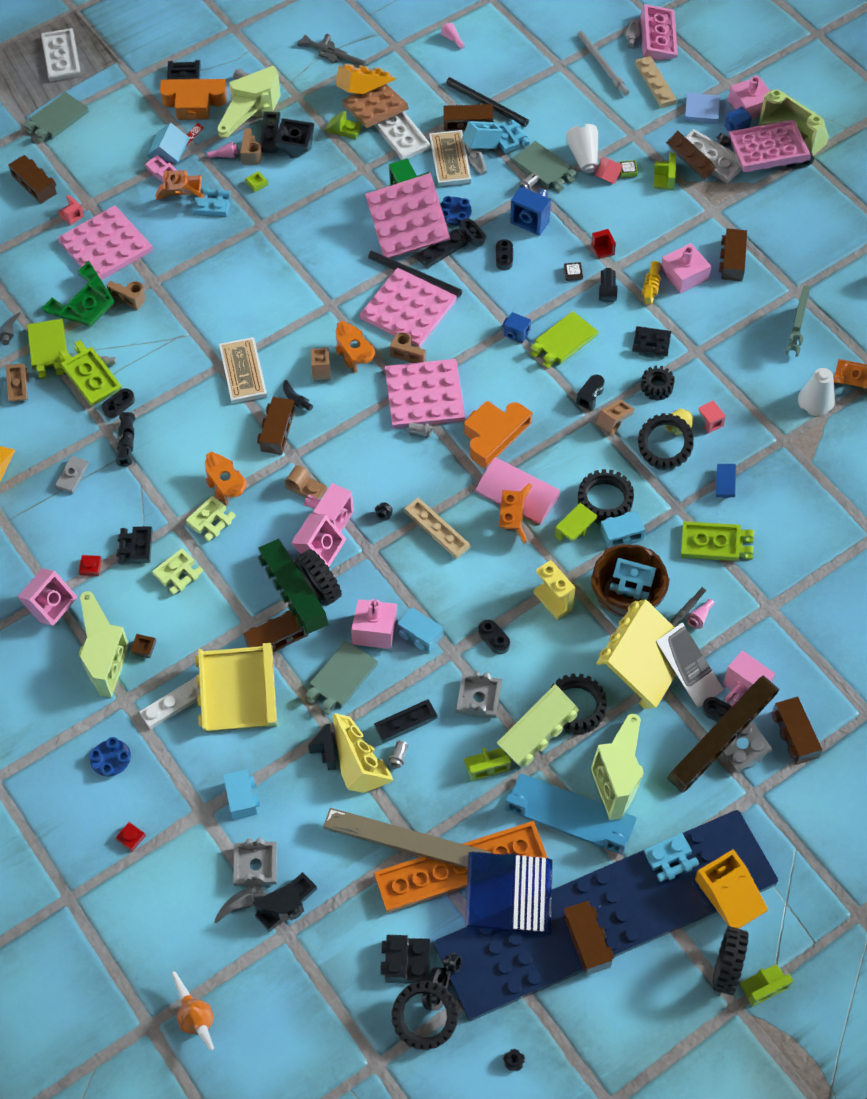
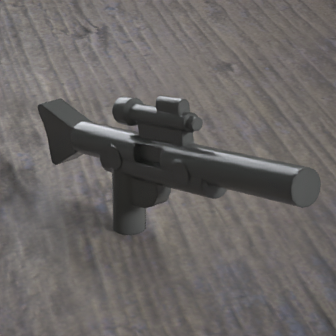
M325 34L323 41L320 43L312 41L307 35H304L298 41V46L312 47L320 50L318 55L328 58L331 62L339 61L338 58L359 66H365L366 61L335 48V44L330 41V34Z
M701 587L669 623L676 627L707 590Z

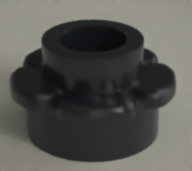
M720 132L716 136L718 139L717 143L724 147L726 145L730 146L731 139Z
M381 502L375 507L376 515L379 519L388 520L391 518L390 516H392L393 512L391 505Z
M453 951L450 955L445 956L443 965L448 973H458L461 968L462 957Z
M511 1049L510 1052H506L503 1056L504 1066L509 1071L521 1070L523 1063H525L524 1054L520 1053L517 1049Z

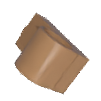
M247 128L244 129L240 151L242 165H257L262 161L261 145L255 142V136H252L251 129Z
M112 281L106 285L113 299L136 310L146 300L141 282L133 281L126 287Z
M400 332L395 335L390 344V357L411 363L426 362V350L411 346L410 335L406 332Z
M311 349L313 381L331 380L329 349Z
M24 363L5 365L9 402L28 400L27 367Z
M620 399L601 410L596 424L613 435L619 429L622 421L631 416L635 409Z
M296 465L285 479V488L304 498L312 495L315 498L321 499L327 491L326 485L311 479L309 472L299 465Z

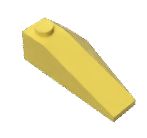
M334 713L333 723L341 775L348 790L365 793L391 783L393 778L387 765L382 759L378 760L373 754L375 749L372 745L364 742L362 739L363 733L351 717Z

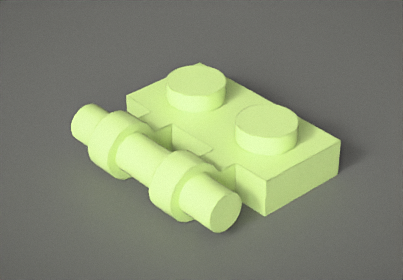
M211 496L186 519V524L199 534L207 530L208 533L204 538L209 542L219 536L220 531L225 526L228 527L236 515L232 511L225 515L226 506ZM219 519L220 522L213 526L212 523Z
M182 548L152 572L165 587L172 582L174 586L169 591L172 595H175L178 591L182 592L191 581H196L204 571L200 566L194 570L191 568L195 561ZM185 572L187 575L179 580L178 577Z

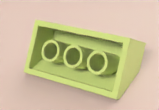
M555 684L497 744L521 768L524 765L528 766L534 760L533 756L538 751H543L548 746V741L553 736H558L563 730L562 727L577 717L579 709Z

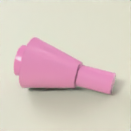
M446 23L442 27L441 35L455 43L460 49H463L465 44L461 41L454 24Z
M233 142L215 151L207 152L209 159L215 157L236 158V154H239L238 146Z
M708 599L703 606L687 614L686 620L692 628L701 629L703 627L709 609L714 605V601Z

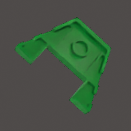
M87 261L77 272L88 283L66 306H63L52 297L41 308L44 313L91 327L115 303L92 264Z

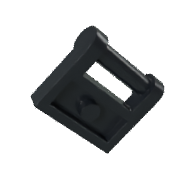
M168 61L167 80L200 79L201 61Z

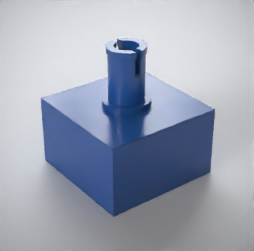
M520 187L511 199L510 223L540 236L550 222L551 199L547 198V191L539 189L536 193Z

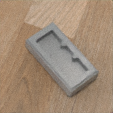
M71 456L55 484L56 489L73 494L89 466L88 461Z

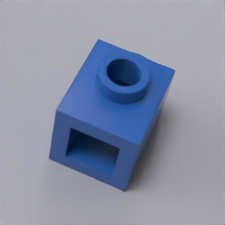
M740 107L726 114L724 127L729 132L750 128L752 116L743 107Z
M512 312L509 318H505L503 322L504 336L523 343L531 331V319Z

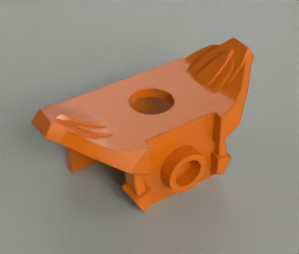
M185 170L165 171L163 174L164 183L159 186L155 195L157 200L175 195H196L203 199L205 195L200 192L202 176H188Z
M343 320L338 322L335 331L336 352L339 356H343L346 366L356 373V363L362 364L372 361L375 356L374 347L370 345L368 340H365L362 330ZM357 341L359 347L352 348L350 343Z
M838 359L835 375L833 376L834 383L867 388V364Z
M213 451L206 454L205 471L207 478H205V481L209 488H214L217 499L223 501L227 506L229 505L227 497H238L243 494L244 489L247 488L246 481L240 472L234 469L231 460ZM229 473L231 477L223 481L220 479V475Z
M530 483L521 491L502 490L499 527L506 531L515 529L523 544L527 543L526 536L522 530L525 499L532 489Z

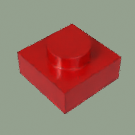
M82 555L79 574L99 576L102 562L101 556Z
M128 822L115 838L116 841L133 852L146 835L139 828Z

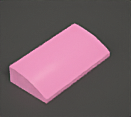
M644 4L640 13L643 58L651 56L653 60L676 58L678 54L674 10Z
M496 457L487 468L476 488L477 493L501 505L502 490L521 491L530 483L532 489L524 502L523 517L541 525L553 508L560 494L559 489Z

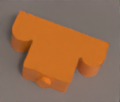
M226 79L161 80L160 93L162 103L166 107L175 106L178 120L209 119L210 105L219 107L223 106L227 101Z
M486 401L477 410L472 411L469 418L464 422V434L472 439L470 441V458L485 469L495 457H498L532 423L533 412L517 402L508 404L506 412H503L489 401Z

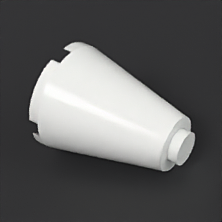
M585 124V127L581 128L579 125L566 132V142L581 171L592 173L598 167L597 127L592 124Z
M817 369L800 391L798 404L802 410L805 409L812 416H823L833 409L835 404L833 373L829 369Z

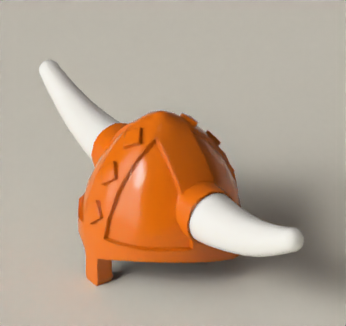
M173 971L172 977L182 1003L177 1013L179 1028L188 1034H198L209 1050L212 1051L214 1046L208 1032L214 1021L211 1006L203 1000L193 999L177 973Z

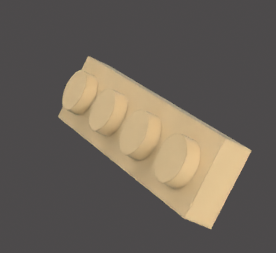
M651 56L637 59L635 65L659 106L665 108L675 105L677 99Z
M419 497L404 508L405 513L456 560L470 549V544Z

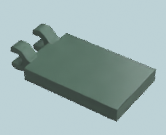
M65 92L29 118L30 121L24 123V126L28 128L25 132L29 135L35 132L39 136L36 139L43 143L49 136L55 138L89 112L88 107Z
M534 141L512 158V163L528 175L532 172L535 173L534 176L537 174L539 176L538 182L547 189L552 186L557 192H561L565 188L562 186L565 183L562 178H565L569 183H573L576 180L573 177L576 175V171L537 141Z
M803 285L792 333L788 341L789 345L786 348V355L789 354V351L794 350L796 352L795 357L799 356V346L802 345L804 339L800 329L810 291L809 286Z
M345 641L310 682L311 689L306 693L308 697L306 700L314 704L320 695L327 698L322 704V707H324L322 711L329 715L336 705L343 707L378 665V661L348 641Z

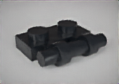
M636 326L633 343L635 345H633L632 352H639L640 355L646 353L655 355V357H668L672 331Z
M152 526L133 527L132 533H128L127 528L120 529L117 540L119 549L116 551L118 564H125V558L130 557L131 563H150ZM128 542H131V548H126Z

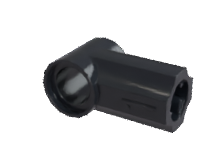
M605 268L600 272L599 301H617L616 271L612 270V268Z

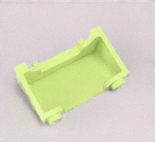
M771 90L764 96L759 120L760 126L794 120L803 139H805L804 142L808 150L813 153V156L826 146L829 136L822 117L780 90Z

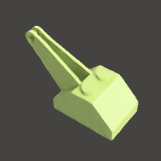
M274 65L229 82L232 101L218 126L219 137H229L251 116L260 117L263 116L264 111H274L281 96L278 71Z
M86 591L80 595L87 639L84 646L80 648L79 657L100 696L112 698L129 643L123 627L110 625L93 593Z
M636 714L627 716L611 744L598 745L591 766V771L609 820L621 819L635 798L640 780L643 777V768L638 764L635 757L641 722L640 717Z

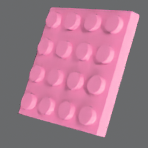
M794 120L729 132L730 142L743 172H752L758 169H769L775 166H785L791 163H802L811 160L810 152Z
M431 173L365 194L383 256L391 259L451 240Z
M115 205L58 237L59 243L78 265L82 267L89 261L101 280L153 251L152 245Z
M397 268L360 313V319L394 336L400 332H406L411 337V344L421 347L456 302L457 296Z
M456 359L385 366L393 429L407 428L410 422L426 425V423L435 425L465 421Z

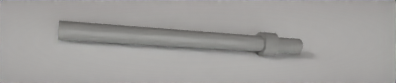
M579 31L577 33L578 37L612 79L616 89H619L624 96H628L630 92L625 87L624 81L614 73L583 31Z

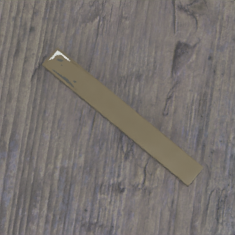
M329 808L323 826L325 830L486 874L491 857V852L334 808Z

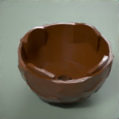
M620 544L606 549L596 561L591 575L592 590L600 605L611 614L623 618L632 602L645 600L641 598L639 600L634 599V596L627 598L623 594L619 595L616 594L617 592L609 590L611 582L616 584L620 582V579L613 577L617 560L621 558L656 568L651 587L643 585L642 591L649 592L647 601L656 608L664 600L670 582L667 569L660 556L651 549L640 545ZM626 580L625 586L636 589L637 583Z

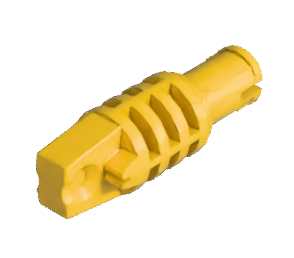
M658 261L651 262L649 273L645 276L642 290L645 304H653L654 296L658 294L661 280L659 275L661 265Z

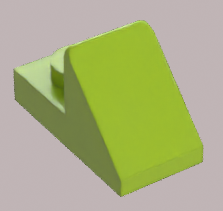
M342 111L330 119L325 130L328 133L357 139L362 129V124L346 120V111Z

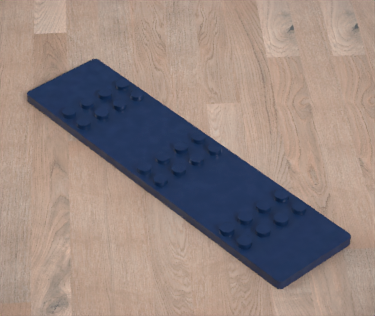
M734 810L684 832L683 835L692 850V854L686 856V858L690 860L696 857L699 865L693 867L692 871L688 873L684 871L675 875V878L670 881L668 879L662 882L658 880L657 874L663 872L662 868L653 871L644 854V850L545 892L544 931H540V894L538 895L537 931L533 930L534 898H532L531 930H527V900L525 901L524 929H520V903L518 904L517 929H513V906L435 940V949L442 964L444 963L445 956L450 955L453 951L462 957L459 972L450 973V980L469 1021L478 1019L584 971L563 918L564 908L589 901L590 906H594L597 911L598 919L596 921L598 926H602L605 931L606 939L604 941L606 946L611 947L615 958L718 912L695 878L698 870L733 849L747 867L760 893L776 886L778 878L740 811ZM677 860L670 863L669 866L672 868L679 865L680 862Z

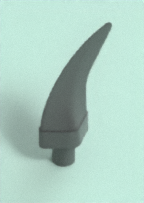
M21 312L8 319L0 328V341L3 345H8L13 338V323Z
M250 887L236 893L222 906L214 922H219L235 909L253 907L252 902L265 896V890L256 891L255 887Z

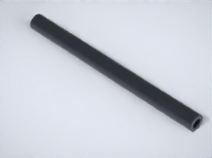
M451 77L447 79L446 84L482 104H493V110L524 127L529 124V119Z
M372 250L368 254V259L394 270L397 268L404 270L456 295L458 298L462 295V289Z

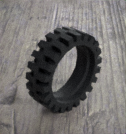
M661 413L660 416L654 415V418H649L639 431L638 447L640 453L649 465L655 466L657 469H675L674 467H679L683 462L685 463L692 453L694 446L692 430L689 424L678 415L673 416L672 413L668 415ZM672 425L683 433L684 446L676 456L659 458L649 450L647 444L648 437L656 427Z
M602 469L601 473H599V470H596L594 475L589 473L587 477H584L579 485L578 504H583L597 515L594 523L598 524L599 520L604 521L609 517L622 516L632 509L634 501L633 486H631L630 480L627 481L625 475L621 477V473L618 471L616 474H613L614 470H609V473H606V469ZM596 485H612L623 493L624 502L615 509H599L589 502L587 494Z
M309 549L294 559L297 568L322 605L328 606L342 596L340 585L333 576V572L329 570L328 565L325 564V561L314 550Z
M573 673L570 677L564 675L562 680L560 678L556 680V685L562 691L571 688L583 689L589 692L596 701L594 713L589 718L567 722L562 727L565 729V733L570 734V731H573L574 735H578V732L585 734L587 730L591 732L594 730V727L597 728L604 718L607 707L606 693L603 692L601 685L598 686V681H591L592 677L588 675L584 678V674L579 673V677H577Z
M730 926L726 928L715 965L712 983L714 991L732 996L735 994L746 957L749 938L748 931Z
M431 981L413 983L404 988L397 996L391 1014L392 1025H394V1031L399 1035L400 1040L404 1041L409 1047L412 1046L418 1050L435 1049L444 1044L456 1029L458 1022L457 1003L447 988L439 983ZM429 993L435 995L446 1008L447 1019L445 1026L440 1033L432 1037L423 1038L413 1034L404 1022L403 1012L405 1005L416 994Z

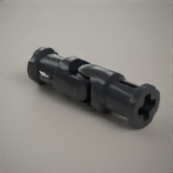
M122 412L119 415L120 426L118 427V457H116V463L124 467L132 464L131 452L134 447L135 433L133 422L136 417L131 412Z

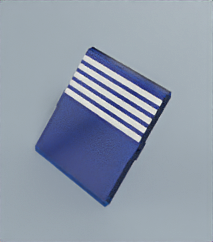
M469 852L465 926L513 932L551 933L553 860L550 858L517 856V854Z

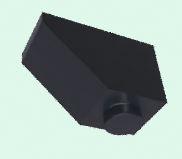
M292 883L252 902L256 913L282 921L295 920L304 912L303 904Z

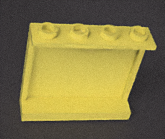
M646 599L634 601L629 605L628 612L619 621V627L610 636L606 648L600 652V657L596 664H606L642 698L639 705L644 709L657 708L676 675V672L657 643L658 639L675 627Z
M263 643V646L212 651L198 649V655H195L196 667H199L200 675H196L197 687H200L201 694L197 695V703L202 711V714L198 715L199 727H202L204 732L277 726L271 643Z

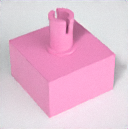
M753 76L749 80L730 86L728 101L735 110L743 107L754 119L761 115L764 96L770 90L759 76Z
M690 243L663 256L660 271L681 294L709 280L711 265Z
M331 483L321 500L308 495L304 502L305 506L314 509L313 514H326L340 532L354 512L352 491Z
M309 514L299 532L294 536L291 544L300 554L309 549L314 550L329 567L345 543L346 538L326 514Z
M42 568L17 598L40 623L54 626L78 597L55 571Z
M358 599L351 629L352 644L391 649L397 621V604L380 602L378 599L376 601L374 599L370 601Z
M742 650L727 668L723 685L731 691L726 695L725 701L727 703L732 701L730 705L733 706L761 676L764 675L773 683L776 673Z

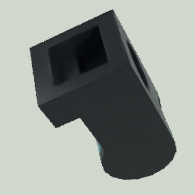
M592 375L577 393V405L592 412L595 408L596 397L604 391L605 380L601 375Z

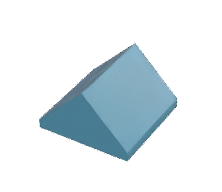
M169 123L158 131L147 153V158H154L156 155H159L164 161L178 163L189 141V137L172 123Z

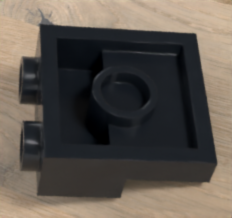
M386 935V941H382L381 949L382 954H386L385 962H381L380 975H385V983L427 981L429 977L430 939L408 938V935Z

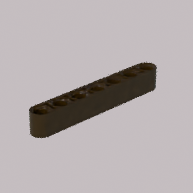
M764 675L761 676L671 771L667 779L680 792H686L768 705L780 689Z

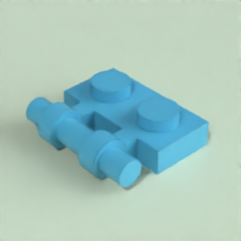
M514 120L509 122V126L505 122L497 124L503 130L499 146L504 153L519 149L520 143L525 147L530 144L528 136L521 131V126Z
M204 187L201 189L200 192L205 197L203 199L195 197L193 215L227 217L229 199H224V197L230 198L231 191L224 190L223 188L212 190Z
M618 558L613 577L619 578L620 582L619 584L611 582L609 590L615 591L619 595L623 593L634 596L633 598L637 600L640 598L647 600L649 592L642 591L643 585L651 587L656 568ZM626 580L637 583L636 589L625 586Z
M683 833L644 850V854L653 871L662 868L663 872L657 874L660 882L667 879L670 881L675 878V875L684 871L688 873L692 871L693 867L699 865L696 857L690 860L686 858V856L692 854V850ZM677 860L680 862L679 865L672 868L669 866L670 863Z

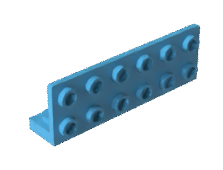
M522 773L519 775L512 793L508 794L505 802L506 811L623 855L637 819L635 816L625 813L621 819L609 820L604 804Z

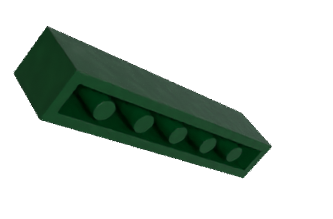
M280 539L258 547L260 555L257 557L260 565L266 567L265 571L268 578H273L272 582L276 591H281L280 596L284 603L289 604L288 609L292 616H296L295 619L299 628H303L307 634H310L329 625L325 610Z

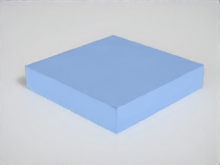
M687 93L685 121L718 124L720 95Z

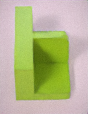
M669 153L668 162L655 161L653 188L674 189L676 153Z
M579 503L555 527V537L560 541L565 536L571 541H574L578 536L584 537L586 528L597 519V515Z
M483 747L481 754L464 759L471 782L507 772L511 769L509 755H505L502 748L487 752L486 747Z
M775 964L765 970L763 968L759 969L757 974L742 981L740 987L752 1007L789 989L794 981L790 974L784 976L779 966Z

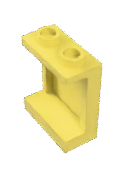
M552 560L537 568L536 573L543 580V584L534 589V594L555 619L559 620L573 611L575 587Z

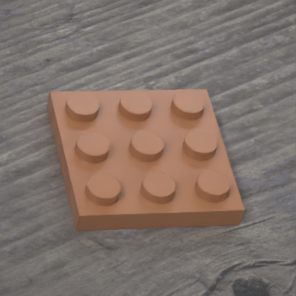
M387 84L367 93H357L342 100L343 106L366 128L409 109L408 103Z

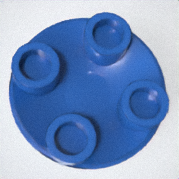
M445 196L440 203L447 224L459 225L462 219H469L472 214L470 201L467 198Z
M110 737L98 744L90 752V763L97 774L107 777L115 776L127 768L130 763L131 752L124 742L116 737Z

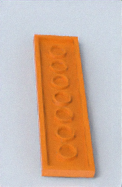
M534 821L463 843L464 845L491 852L486 874L426 857H419L375 871L374 876L387 914L516 872V855L520 856L519 871L522 870L523 856H526V868H529V857H533V866H535L536 857H539V864L542 863V858H546L547 862L548 856Z

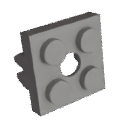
M479 671L474 672L473 675L462 674L456 713L496 718L502 679L491 678L488 672H485L484 675H480ZM478 692L485 695L484 701L476 702L473 699L474 694Z
M752 721L724 750V753L739 773L746 767H753L755 762H761L764 758L763 756L771 752L772 748ZM742 737L747 738L749 741V745L745 749L737 746L738 739Z
M248 838L245 843H234V886L277 885L276 841L265 842L261 838L253 841L251 838ZM258 859L262 862L259 870H252L249 865L252 860Z

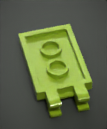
M572 311L536 339L535 343L531 346L533 351L530 354L537 358L545 351L547 354L543 358L546 360L543 365L547 368H550L555 362L562 364L598 336V330Z
M63 318L27 324L31 365L33 370L37 369L39 379L47 378L46 368L55 366L57 376L65 375L61 367L62 361L59 358V351L63 348L67 350Z
M81 340L74 343L76 346L74 350L77 355L71 357L66 348L59 351L62 369L91 407L122 389L121 384L92 347L87 349Z
M683 521L681 558L739 561L740 556L744 559L752 560L754 547L743 546V541L745 543H753L754 530H741V525Z

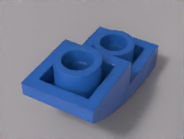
M717 464L716 497H735L736 464Z

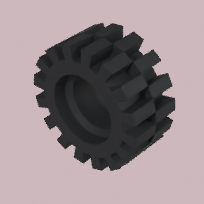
M656 365L653 369L649 367L648 371L645 370L642 375V393L645 392L644 395L646 397L649 395V399L655 397V400H658L661 397V400H664L665 396L668 398L673 392L675 382L672 371L669 372L668 368L663 370V366L657 368ZM660 380L664 382V385L656 386L651 381Z

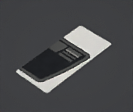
M683 623L657 640L659 647L697 708L703 705L705 699L715 697L724 690Z

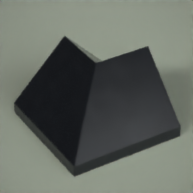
M282 118L275 139V145L290 158H294L302 152L311 149L314 123Z

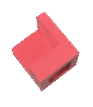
M601 157L594 176L615 184L623 165L611 159Z
M68 195L66 196L68 206L58 213L69 225H72L83 218L84 215L81 205Z
M714 400L699 407L698 411L706 420L704 429L708 434L724 426L726 415Z

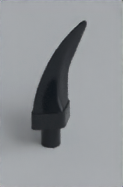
M284 380L283 391L286 397L294 400V405L298 408H305L311 411L313 405L309 403V399L296 393L289 382Z

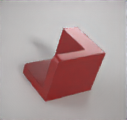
M609 229L592 233L591 245L598 259L615 255L616 242Z

